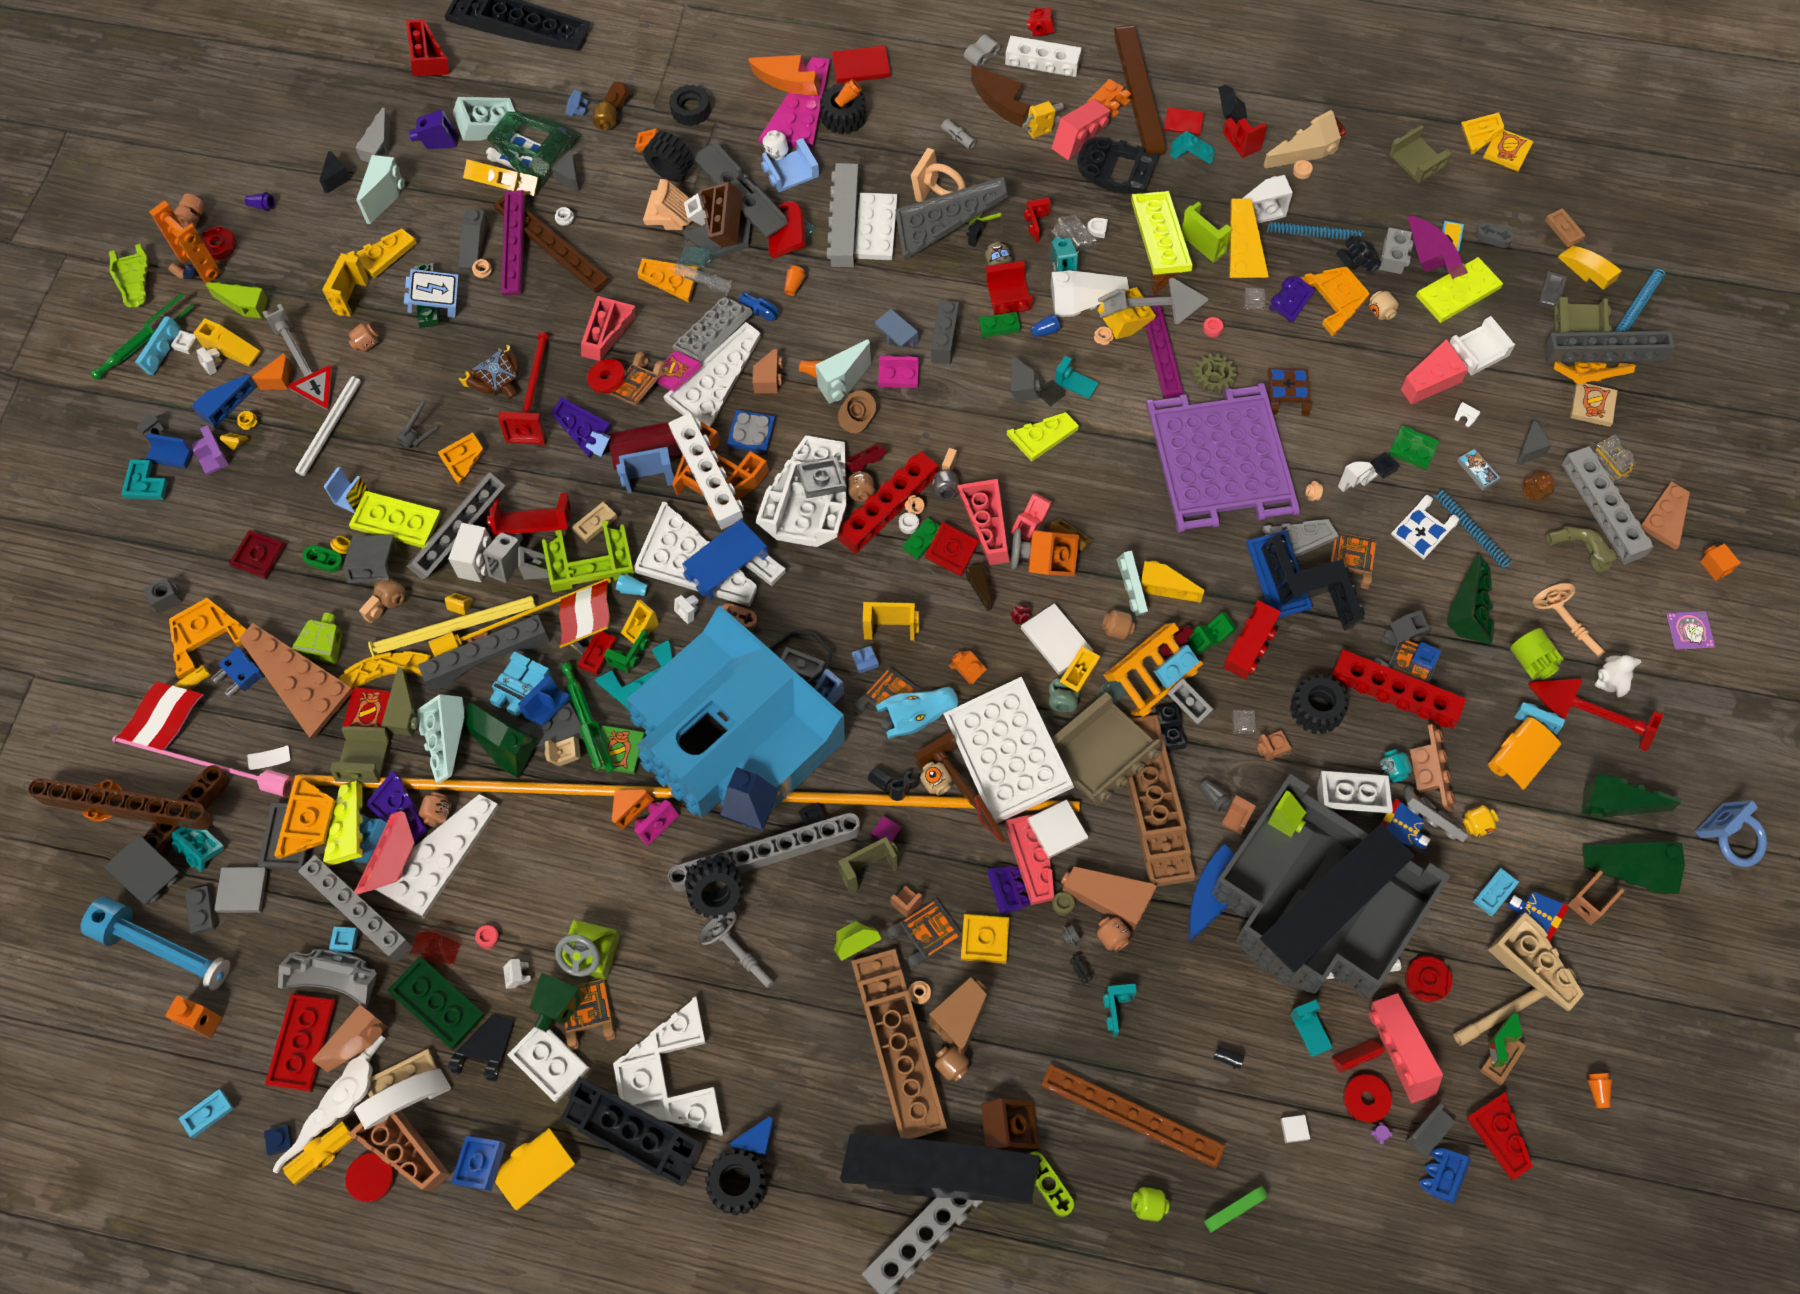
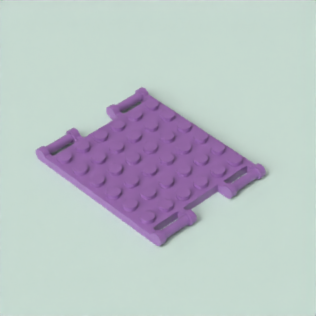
M1264 383L1237 389L1224 388L1225 400L1189 405L1186 394L1175 398L1155 401L1153 399L1146 400V409L1149 413L1178 533L1184 532L1186 529L1211 526L1212 528L1219 527L1217 512L1255 507L1258 521L1265 520L1267 517L1287 514L1292 516L1299 515L1298 501ZM1258 394V395H1255V396L1234 398V397H1237V396ZM1180 405L1179 407H1172V408L1159 409V410H1156V409H1155V408H1161V407H1168V406ZM1285 502L1290 504V506L1265 510L1263 507L1264 505ZM1209 514L1210 518L1183 521V517Z

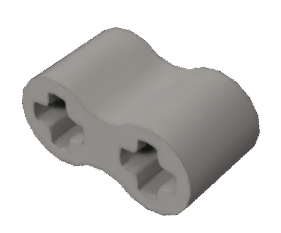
M984 34L976 43L971 44L965 50L964 58L974 66L981 68L990 58L998 54L1000 44L987 34Z

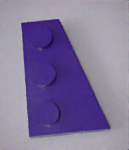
M562 397L551 412L552 416L589 458L592 457L594 452L585 446L587 442L591 444L596 443V438L590 436L592 431L607 434L612 427L610 423Z
M393 770L365 805L385 822H388L391 814L399 811L405 812L415 845L427 830V827L419 816V812L398 772Z

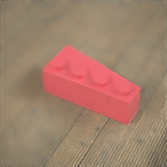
M998 479L957 485L961 501L989 565L1010 562Z
M1397 993L1372 1002L1369 1012L1370 1020L1378 1029L1380 1038L1387 1049L1410 1103L1412 1104L1437 1095L1443 1073L1399 994Z

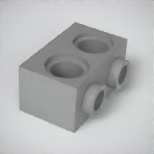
M1388 228L1384 239L1379 270L1402 274L1404 267L1409 266L1411 256L1408 255V252H1411L1414 240H1410L1412 232Z

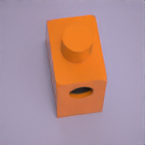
M178 995L165 1016L173 1023L209 1038L213 1037L223 1018L210 1009ZM201 1018H206L205 1023L200 1025Z

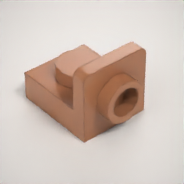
M1282 730L1265 736V734L1260 735L1256 745L1261 756L1264 755L1266 761L1286 754L1292 749Z

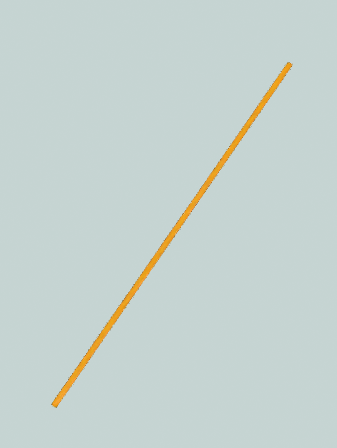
M297 775L313 786L340 787L350 783L336 782L334 777L330 775ZM380 777L379 783L361 784L363 788H379L387 777ZM401 778L406 789L614 796L615 791L644 789L653 798H675L671 794L669 787L447 779L441 783H436L435 779ZM792 791L781 801L976 809L965 797L905 795L903 800L895 801L889 795ZM1046 800L1027 809V811H1044L1063 801ZM1068 801L1073 812H1079L1080 802Z

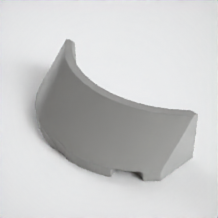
M322 949L312 950L309 954L294 952L289 953L279 965L278 988L284 989L298 986L329 988L350 996L361 1006L367 1008L377 974L374 969L366 967L364 960L348 953Z

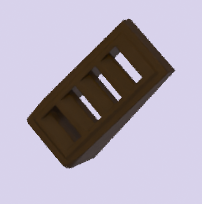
M977 565L966 568L968 582L986 610H991L992 598L983 566Z

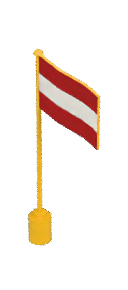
M611 578L603 579L459 638L458 634L453 635V632L428 641L434 657H437L463 646L462 641L560 602L559 618L562 631L560 648L608 629L610 613L607 602L608 583H611Z

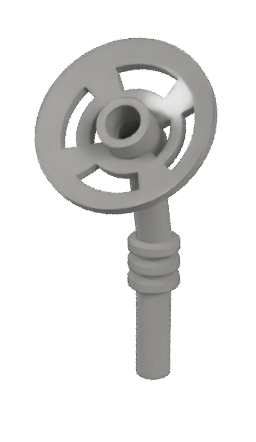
M729 911L725 917L718 915V918L712 919L701 931L698 938L699 942L702 945H708L718 940L723 941L740 959V964L748 972L751 971L766 988L771 987L774 982L757 965V960L751 957L750 953H746L730 936V929L737 919L736 913Z

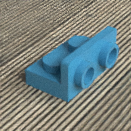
M360 814L363 816V823L360 824V832L363 834L360 849L363 850V857L352 859V861L367 863L387 822L381 819H370Z

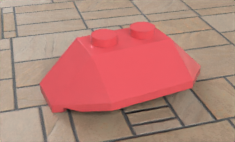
M399 811L390 815L354 893L368 892L395 883L402 877L404 872L402 869L405 862L410 859L412 855L411 849L414 845L405 812Z

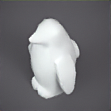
M1628 655L1607 657L1604 660L1603 668L1598 671L1599 679L1595 686L1607 692H1616L1617 697H1622L1630 690L1631 680L1634 675L1633 670L1641 663V660Z

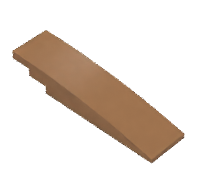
M1157 715L1132 718L1131 720L1154 741L1160 740L1162 750L1155 760H1150L1139 774H1134L1127 782L1149 883L1158 887L1195 881V873L1190 858L1191 851L1186 835L1187 828Z
M892 949L851 961L900 1138L914 1139L947 1129L896 950Z

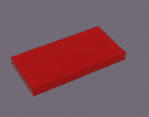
M291 993L266 1077V1086L312 1093L319 1066L312 1059L326 1044L337 1005L336 1000Z

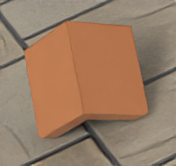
M1236 795L1222 825L1241 835L1256 805Z
M906 886L897 896L893 894L890 897L891 905L906 918L912 915L923 903L922 895L920 893L916 895Z

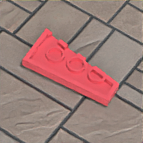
M1038 813L1008 819L1004 823L1031 905L1051 901L1054 898L1053 877L1050 865L1051 858L1048 859L1027 821L1029 817Z

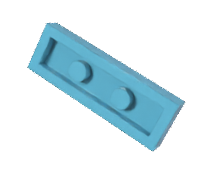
M165 316L135 363L147 374L154 375L170 350L171 344L179 334V331L183 329L171 317Z

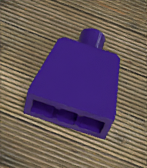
M443 110L419 117L416 122V129L409 130L411 141L421 140L427 149L456 147L457 132Z

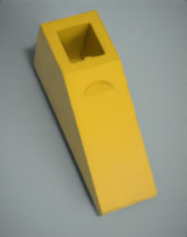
M205 318L194 331V335L201 346L209 350L216 348L221 355L249 367L261 353L260 350L231 331Z

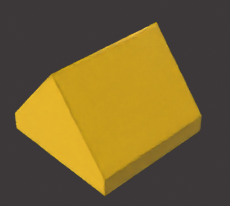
M458 593L445 597L447 610L461 615H467L474 600Z

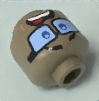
M996 242L987 247L985 258L988 266L1012 263V257L1007 245Z

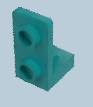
M1185 131L1172 141L1170 152L1172 158L1177 159L1189 151L1208 164L1213 162L1215 148L1190 132Z
M1064 356L1056 369L1054 383L1090 399L1098 387V382L1074 372L1071 367L1072 359Z
M1136 984L1108 986L1106 994H1103L1104 1008L1109 1010V1017H1106L1107 1030L1112 1031L1113 1037H1117L1119 1034L1115 1000H1118L1119 1003L1132 1001V998H1135L1137 993Z
M1317 1000L1295 1008L1290 1014L1311 1057L1332 1049V1045L1316 1015L1320 1009Z

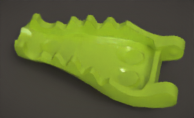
M142 243L135 245L137 254L122 258L118 257L116 250L109 251V272L122 293L123 303L129 308L141 306L146 302L145 283L149 261Z

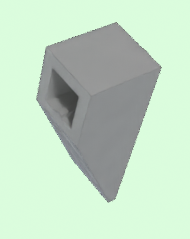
M383 107L376 114L374 121L366 129L364 136L356 145V151L360 160L368 163L372 155L386 157L389 153L390 120Z

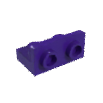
M1298 276L1288 277L1283 281L1282 289L1271 299V305L1268 308L1270 311L1278 312L1289 322H1294L1315 290Z

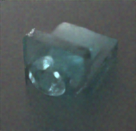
M1106 681L1096 691V695L1099 698L1107 692L1112 697L1114 705L1127 693L1122 684L1117 681Z

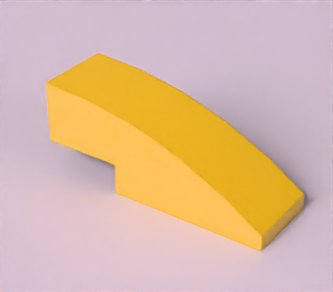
M1572 245L1558 256L1562 262L1585 282L1591 279L1602 290L1615 282L1622 270L1607 259L1581 247Z

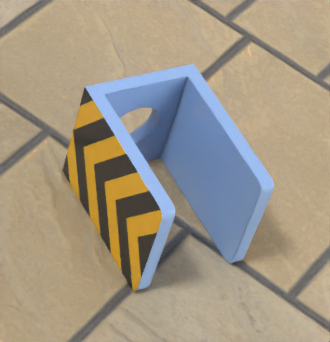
M341 467L336 468L324 485L333 503L352 513H355L365 491L369 492L360 476H357L351 484Z

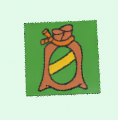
M602 725L601 732L615 768L613 771L635 775L639 761L637 744L645 738V733ZM600 756V759H601V762H602V765H603V767L600 768V769L606 770V768H605V766H604V763H603V761H602V758H601V756Z

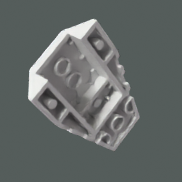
M805 436L793 452L792 458L785 463L782 472L778 473L772 486L769 485L756 523L779 541L818 547L837 538L846 509V492L806 499L797 464L837 457L846 484L845 442Z

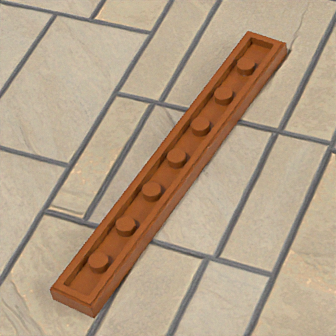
M1050 1064L1041 1084V1087L1215 1169L1226 1146Z

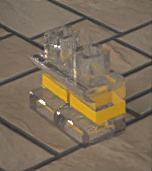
M1613 435L1596 444L1597 448L1593 451L1597 454L1602 467L1607 470L1613 484L1628 477L1636 464L1633 460L1634 455L1630 450H1626L1620 445L1621 440L1617 435Z

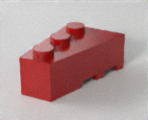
M406 20L412 76L449 75L448 59L441 51L440 45L435 41L425 20Z

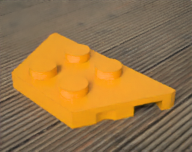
M295 775L274 854L278 859L326 843L336 801L303 780L300 776Z

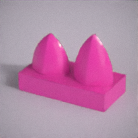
M666 799L663 802H651L648 805L650 815L646 819L635 820L634 831L647 846L679 816L672 804Z

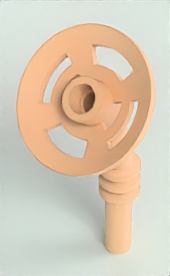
M1557 584L1546 588L1533 599L1534 607L1538 609H1555L1571 628V633H1575L1574 636L1578 637V640H1582L1598 657L1605 652L1588 635L1589 631L1585 630L1586 628L1582 627L1581 623L1578 624L1563 606L1575 593V587L1572 584Z

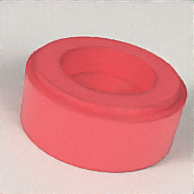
M1210 317L1205 320L1203 331L1207 336L1217 337L1222 333L1223 322L1219 318Z
M484 925L476 932V942L484 949L493 948L499 941V932L491 925Z

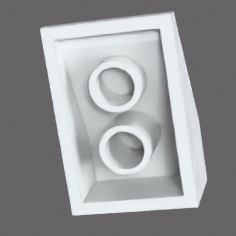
M1285 175L1274 176L1266 179L1242 199H1252L1258 224L1286 217L1293 192Z

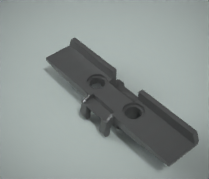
M714 140L710 141V145L693 155L694 161L715 185L725 183L724 180L726 178L733 179L730 183L742 191L741 213L766 238L788 225L786 216L758 186H755L750 181V177L747 174L742 175L741 168Z

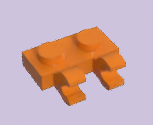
M1109 79L1087 102L1095 99L1111 110L1110 115L1112 117H1116L1120 113L1117 110L1120 104L1115 100L1127 106L1131 102L1128 99L1131 93L1128 90H1124V87Z

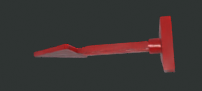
M1582 679L1529 683L1528 687L1552 713L1557 714L1560 718L1565 719L1570 708L1575 707L1617 723L1642 735L1639 749L1647 752L1664 715L1655 711L1648 723L1641 720H1633L1576 697V694L1581 686Z

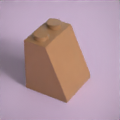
M971 977L929 1014V1025L950 1048L957 1046L960 1054L966 1053L986 1006V988L979 980L975 982Z

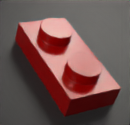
M602 631L596 633L578 663V667L598 676L606 662L604 654L607 649L612 650L614 648L617 638Z

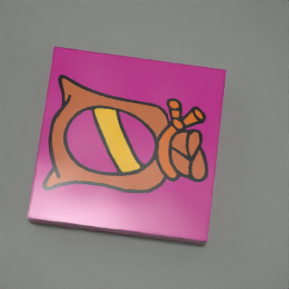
M675 351L663 361L665 363L664 366L669 368V372L659 377L655 383L675 392L698 372L702 366L700 362Z

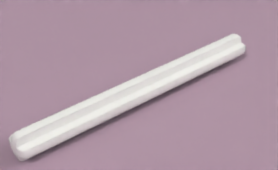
M354 376L349 379L295 469V472L299 475L305 476L359 387L360 379Z

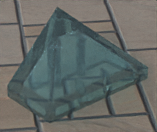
M685 245L677 262L682 265L702 268L712 260V256L708 249Z

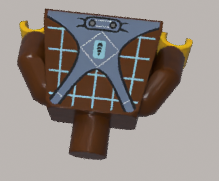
M506 345V351L502 348L498 349L497 352L471 369V375L466 371L465 375L467 377L465 379L459 378L462 385L465 387L470 386L477 391L492 394L493 396L498 395L502 391L508 399L516 396L518 392L512 384L517 381L519 365L518 359L511 352L510 346Z

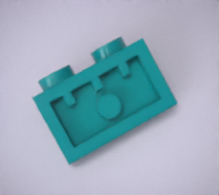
M180 827L172 832V848L178 854L181 853L186 858L188 864L191 867H196L200 872L205 870L206 861L224 851V845L206 829L198 830Z

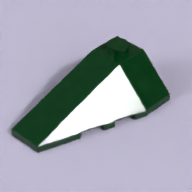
M1481 555L1475 557L1450 607L1447 624L1459 637L1491 644L1494 632V621L1490 620L1489 610L1493 609V603L1490 602L1488 592L1492 590L1491 571Z
M469 702L464 712L463 725L501 769L519 778L538 739L476 704Z
M1598 773L1584 788L1582 813L1588 814L1592 818H1606L1673 811L1681 804V799L1660 791L1648 792L1643 785L1631 786L1627 784L1626 779Z
M1645 842L1582 846L1585 869L1596 873L1601 870L1603 872L1602 875L1610 878H1619L1626 881L1627 884L1647 888V891L1653 893L1679 894L1685 867L1682 843Z

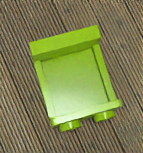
M1197 202L1193 206L1190 205L1184 212L1182 234L1184 239L1214 263L1227 253L1232 228L1226 224L1220 230L1216 229L1200 215L1202 204Z

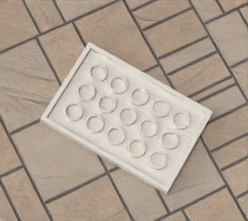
M1022 677L943 713L977 790L996 823L1074 788Z

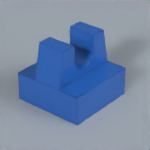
M1421 642L1411 662L1432 671L1441 650Z

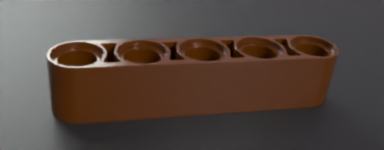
M208 766L177 800L196 802L207 809L228 786L229 777L218 766ZM204 792L201 797L197 798L200 793ZM155 823L143 838L151 846L157 843L154 849L164 857L172 848V832L180 827L173 826L167 832L168 828L173 825Z

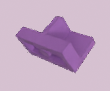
M206 425L200 428L204 438L191 445L205 474L209 475L229 464L215 435Z

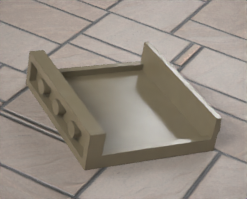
M1107 692L1051 738L1072 783L1096 806L1101 802H1106L1115 790L1124 787L1129 778L1134 774H1139L1150 760H1155L1162 751L1160 740L1154 741L1113 704L1112 697Z

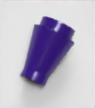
M268 192L247 195L245 197V204L248 207L269 211L275 207V198Z

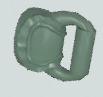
M1059 678L1052 680L1049 685L1050 708L1058 712L1074 711L1078 706L1080 692L1077 693L1060 688L1055 690V687H1068L1061 684V679Z

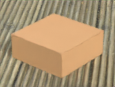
M948 449L942 464V471L953 470L957 461V450Z

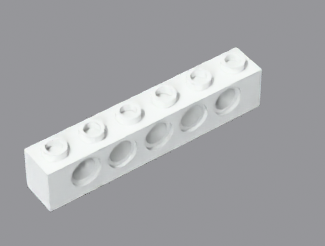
M688 413L669 422L670 430L721 530L733 525L739 519L743 520V505L740 500H735L733 495L736 493L732 484L726 483L727 475L723 467H718L717 462L719 460L715 451L710 452L708 448L710 442L706 434H701L700 430H702L699 420L697 418L693 419L691 413ZM711 468L710 471L704 472L705 469ZM716 484L720 485L717 488H712ZM723 501H729L725 505L720 504Z

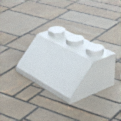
M1321 771L1317 785L1318 802L1329 809L1392 813L1389 776Z

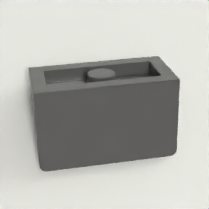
M1442 1102L1432 1109L1406 1140L1423 1158L1427 1157L1456 1123L1442 1110L1445 1106Z

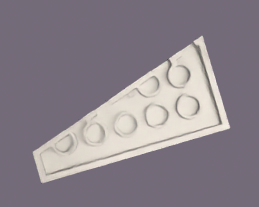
M747 322L743 324L701 363L702 368L675 392L670 390L664 395V400L683 416L691 413L693 419L697 418L700 423L703 422L711 427L760 340V332Z
M480 794L411 849L412 855L405 862L402 869L404 872L399 881L374 890L425 918L498 810L499 805Z

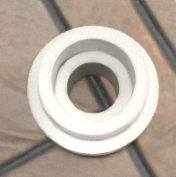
M566 207L559 208L555 214L556 222L562 226L569 225L574 220L573 212Z

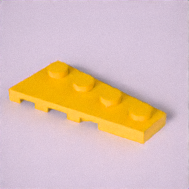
M1231 199L1230 227L1232 228V233L1230 237L1229 278H1269L1252 199Z

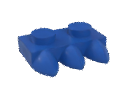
M1434 1149L1431 1151V1154L1440 1164H1429L1425 1166V1169L1435 1179H1423L1419 1181V1184L1432 1197L1455 1205L1471 1159L1468 1156L1447 1149Z

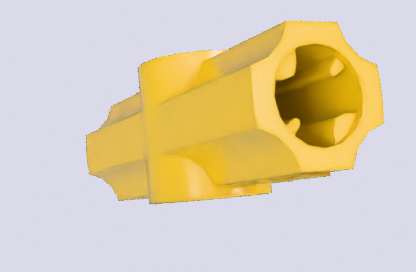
M342 1121L323 1137H317L310 1141L304 1147V1152L282 1168L287 1178L294 1185L300 1183L316 1169L319 1170L333 1161L337 1152L354 1140V1138L348 1135L351 1129L346 1123Z

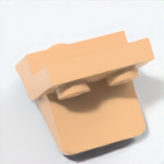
M660 179L657 190H652L643 218L645 225H663L665 230H683L684 226L692 222V220L687 218L684 202L690 198L668 180Z

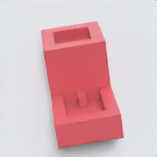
M1036 493L1032 494L1025 511L1018 515L1011 533L1014 534L1015 529H1020L1021 539L1029 542L1033 530L1037 531L1053 502Z

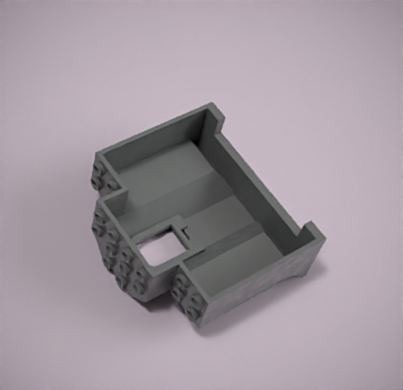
M1290 774L1218 878L1212 894L1215 895V899L1220 903H1227L1233 907L1238 915L1249 918L1237 937L1236 942L1259 969L1263 971L1268 970L1275 975V979L1280 983L1315 994L1331 972L1337 981L1349 984L1358 995L1371 998L1381 987L1450 875L1431 863L1424 870L1410 861L1375 897L1294 973L1260 938L1369 834L1308 796L1306 792L1310 786ZM1286 790L1294 796L1306 811L1303 818L1306 821L1300 833L1295 831L1292 837L1287 836L1268 824Z

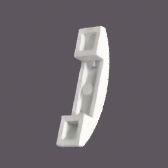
M441 1069L427 1071L405 1079L377 1093L355 1107L354 1111L366 1130L387 1120L389 1115L427 1097L432 1099L451 1090V1086Z

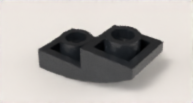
M1177 704L1155 707L1166 751L1185 749L1186 741L1181 728L1182 721Z

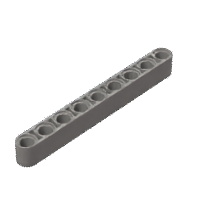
M847 813L709 856L711 859H714L715 855L720 856L721 860L726 857L730 863L733 862L740 873L854 839L860 834V822L855 814ZM848 823L856 825L853 829L845 828V825ZM828 829L835 831L831 836H826L823 833ZM805 836L813 837L811 842L806 843L802 841ZM785 842L792 844L788 849L781 848V845ZM763 849L771 850L768 855H760ZM743 855L749 856L746 862L738 861ZM706 857L699 858V859H701L702 861H704V860H706ZM699 859L676 865L669 870L668 879L673 889L676 891L686 890V873L690 872L692 864L697 865ZM678 875L685 876L681 882H675V877Z

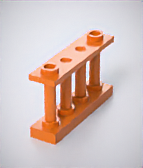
M165 200L149 211L178 260L185 263L190 259L205 284L221 274L195 227L190 224L184 228Z

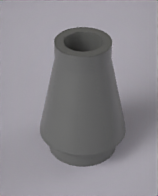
M1205 780L1199 786V789L1213 810L1216 809L1218 812H1221L1230 804L1229 794L1209 780Z

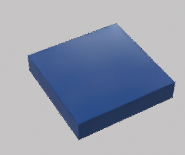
M466 1136L451 1184L492 1191L506 1143Z

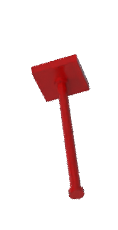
M541 332L537 336L538 345L522 413L499 412L498 420L506 443L545 445L546 435L540 414L530 413L545 346L549 341V335Z

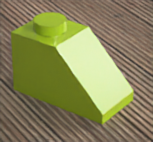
M1286 790L1268 824L1287 836L1292 837L1295 831L1300 833L1306 821L1303 818L1306 811L1294 796Z

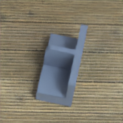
M892 309L875 321V326L887 335V343L889 345L893 342L900 347L907 343L912 347L918 344V331Z

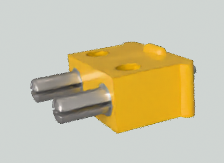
M1047 101L1031 106L1028 119L1022 124V128H1025L1033 139L1052 132L1053 125L1060 123L1061 120L1060 116L1055 117V112L1064 108L1063 104L1059 103L1052 106Z

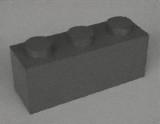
M939 300L931 345V362L951 363L959 317V302Z

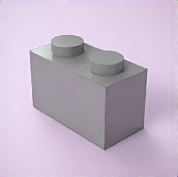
M1183 678L1167 693L1198 726L1203 724L1215 712Z

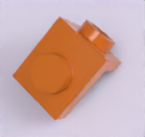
M959 651L953 656V662L949 665L951 669H957L969 684H973L987 670L971 651Z

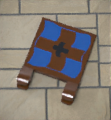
M1268 368L1269 400L1273 415L1278 414L1279 402L1302 403L1301 414L1309 416L1312 404L1310 401L1308 369Z

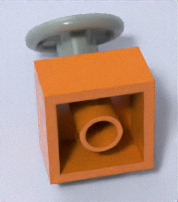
M1015 529L1011 549V569H1017L1019 558L1028 559V572L1075 577L1079 535L1033 530L1031 541L1022 542L1021 530Z

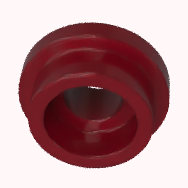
M1022 604L1017 605L1010 614L1012 621L1015 624L1027 622L1031 610Z

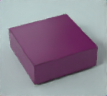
M883 816L871 832V836L877 840L887 837L889 843L896 839L902 827Z

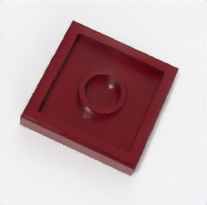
M249 530L230 560L229 565L267 580L287 545L285 542Z

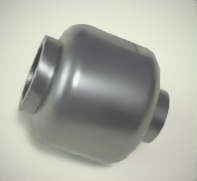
M943 470L933 476V492L938 499L948 501L959 493L957 487L959 485L958 477L954 472Z

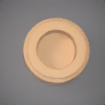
M1299 160L1294 164L1293 174L1299 179H1307L1311 176L1313 166L1309 161Z

